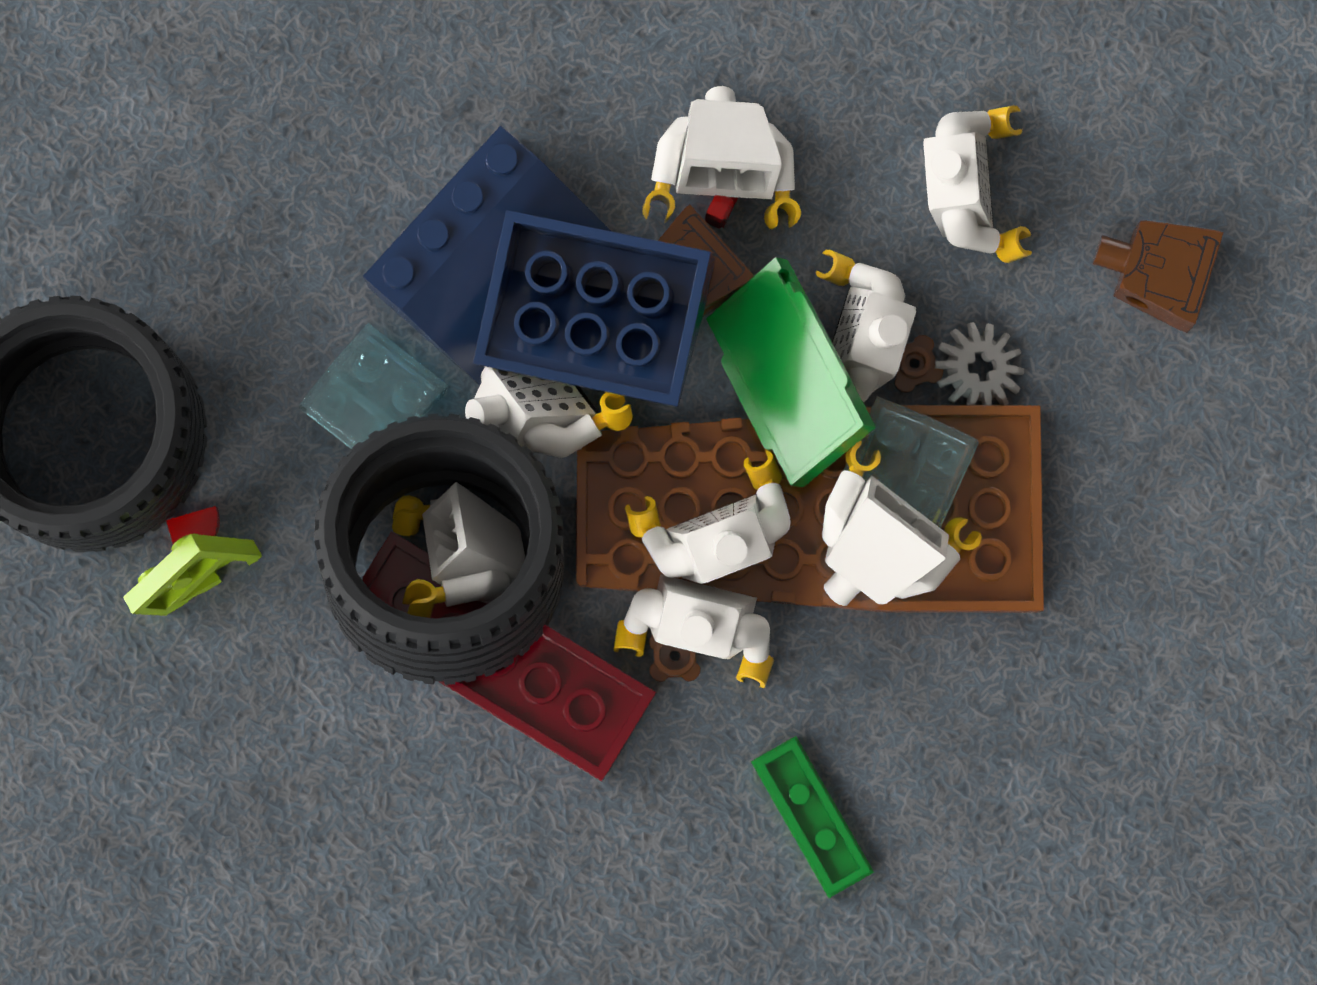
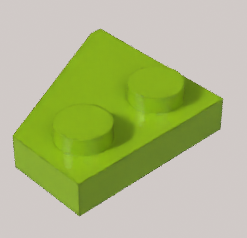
M189 534L177 540L171 548L172 552L157 566L143 572L138 578V584L123 598L132 614L166 616L188 603L193 597L205 593L220 584L222 581L216 572L217 570L232 561H246L250 566L258 561L262 554L254 540Z

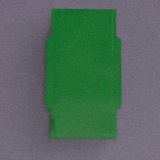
M775 257L706 318L724 353L721 364L763 447L767 450H773L791 486H806L876 428L788 260Z

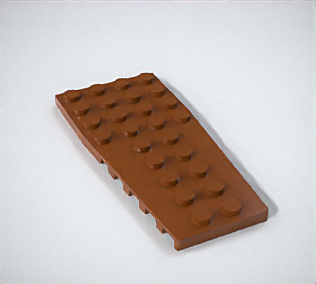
M885 405L866 407L876 428L860 440L862 443L856 451V460L859 464L867 466L875 450L880 451L881 460L876 468L864 473L862 478L865 480V483L871 476L875 477L943 531L947 523L953 518L961 517L968 519L966 525L959 531L961 542L965 541L972 531L981 533L980 545L973 550L962 549L959 552L960 561L934 591L904 599L895 597L883 605L877 604L862 591L847 606L834 602L824 589V584L836 571L825 562L828 545L822 538L827 500L841 472L844 470L848 471L850 468L846 462V453L806 486L797 487L790 485L773 450L769 451L773 454L782 474L779 485L782 488L791 521L790 529L775 542L772 557L702 584L756 597V602L875 612H1043L1041 406ZM739 417L721 419V421L692 424H689V422L671 423L668 426L643 428L630 426L620 431H601L602 436L577 450L576 581L578 586L636 592L645 588L658 589L660 576L664 574L660 572L645 547L642 537L634 536L631 533L625 510L627 504L630 505L632 511L642 512L647 510L644 497H652L656 503L660 527L666 529L756 494L757 490L754 489L744 467V460L749 457L752 466L758 467L763 465L768 460L765 452L767 449L763 447L750 419H741ZM675 577V578H678V579L690 581V580H687V579H683L682 577Z

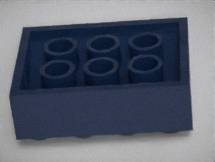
M502 126L490 136L363 275L371 291L479 386L482 383L481 373L485 367L474 365L473 360L506 210L611 231L538 157Z
M506 210L473 364L679 407L706 306L715 258L710 251Z

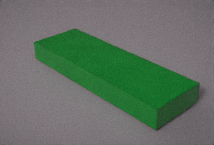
M797 736L751 761L828 898L874 873Z

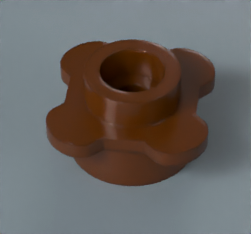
M919 335L915 338L914 342L906 344L898 372L895 375L894 383L899 391L909 393L913 391L915 386H920L926 382L936 384L938 383L937 381L941 380L944 370L935 369L936 360L932 352L934 342L930 337ZM916 359L919 362V367L912 368L909 364L910 361Z
M652 634L649 639V645L654 650V663L649 669L652 678L658 682H664L669 677H682L687 682L694 681L701 671L699 664L696 663V652L658 643ZM677 651L680 654L679 660L672 661L670 659L671 652Z

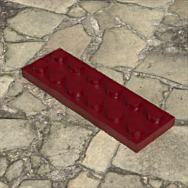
M392 531L362 577V580L372 593L389 606L405 613L408 612L410 604H403L402 602L406 588L412 581L420 579L430 582L435 588L441 586V584L432 580L428 553ZM473 601L447 607L445 602L436 603L430 618L461 616L478 610L487 604L482 601ZM547 625L543 626L542 636L530 646V650L523 656L518 654L514 658V663L508 667H502L496 670V673L487 677L485 674L476 676V680L471 682L461 681L450 685H445L444 681L439 682L601 782L605 779L656 695V692Z

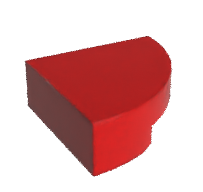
M715 195L706 212L705 222L719 229L721 227L724 228L739 197Z
M213 506L166 520L172 544L189 534L216 536L220 528L218 507Z

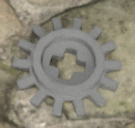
M974 322L967 324L969 337H965L957 329L951 331L950 334L957 344L952 346L941 342L938 349L948 354L949 357L948 360L935 361V369H947L948 377L937 381L939 387L942 388L952 384L956 389L948 400L954 404L961 396L967 398L966 405H975L977 401H982V405H992V399L996 398L1000 405H1008L1009 402L1003 390L1006 388L1015 394L1020 390V387L1010 379V375L1023 376L1024 368L1010 365L1009 361L1021 355L1020 349L1017 348L1009 352H1005L1003 349L1010 335L1004 333L997 342L994 341V325L989 323L986 324L983 336H980ZM975 353H980L983 361H991L993 364V370L986 373V381H980L978 374L969 373L968 365L975 361Z

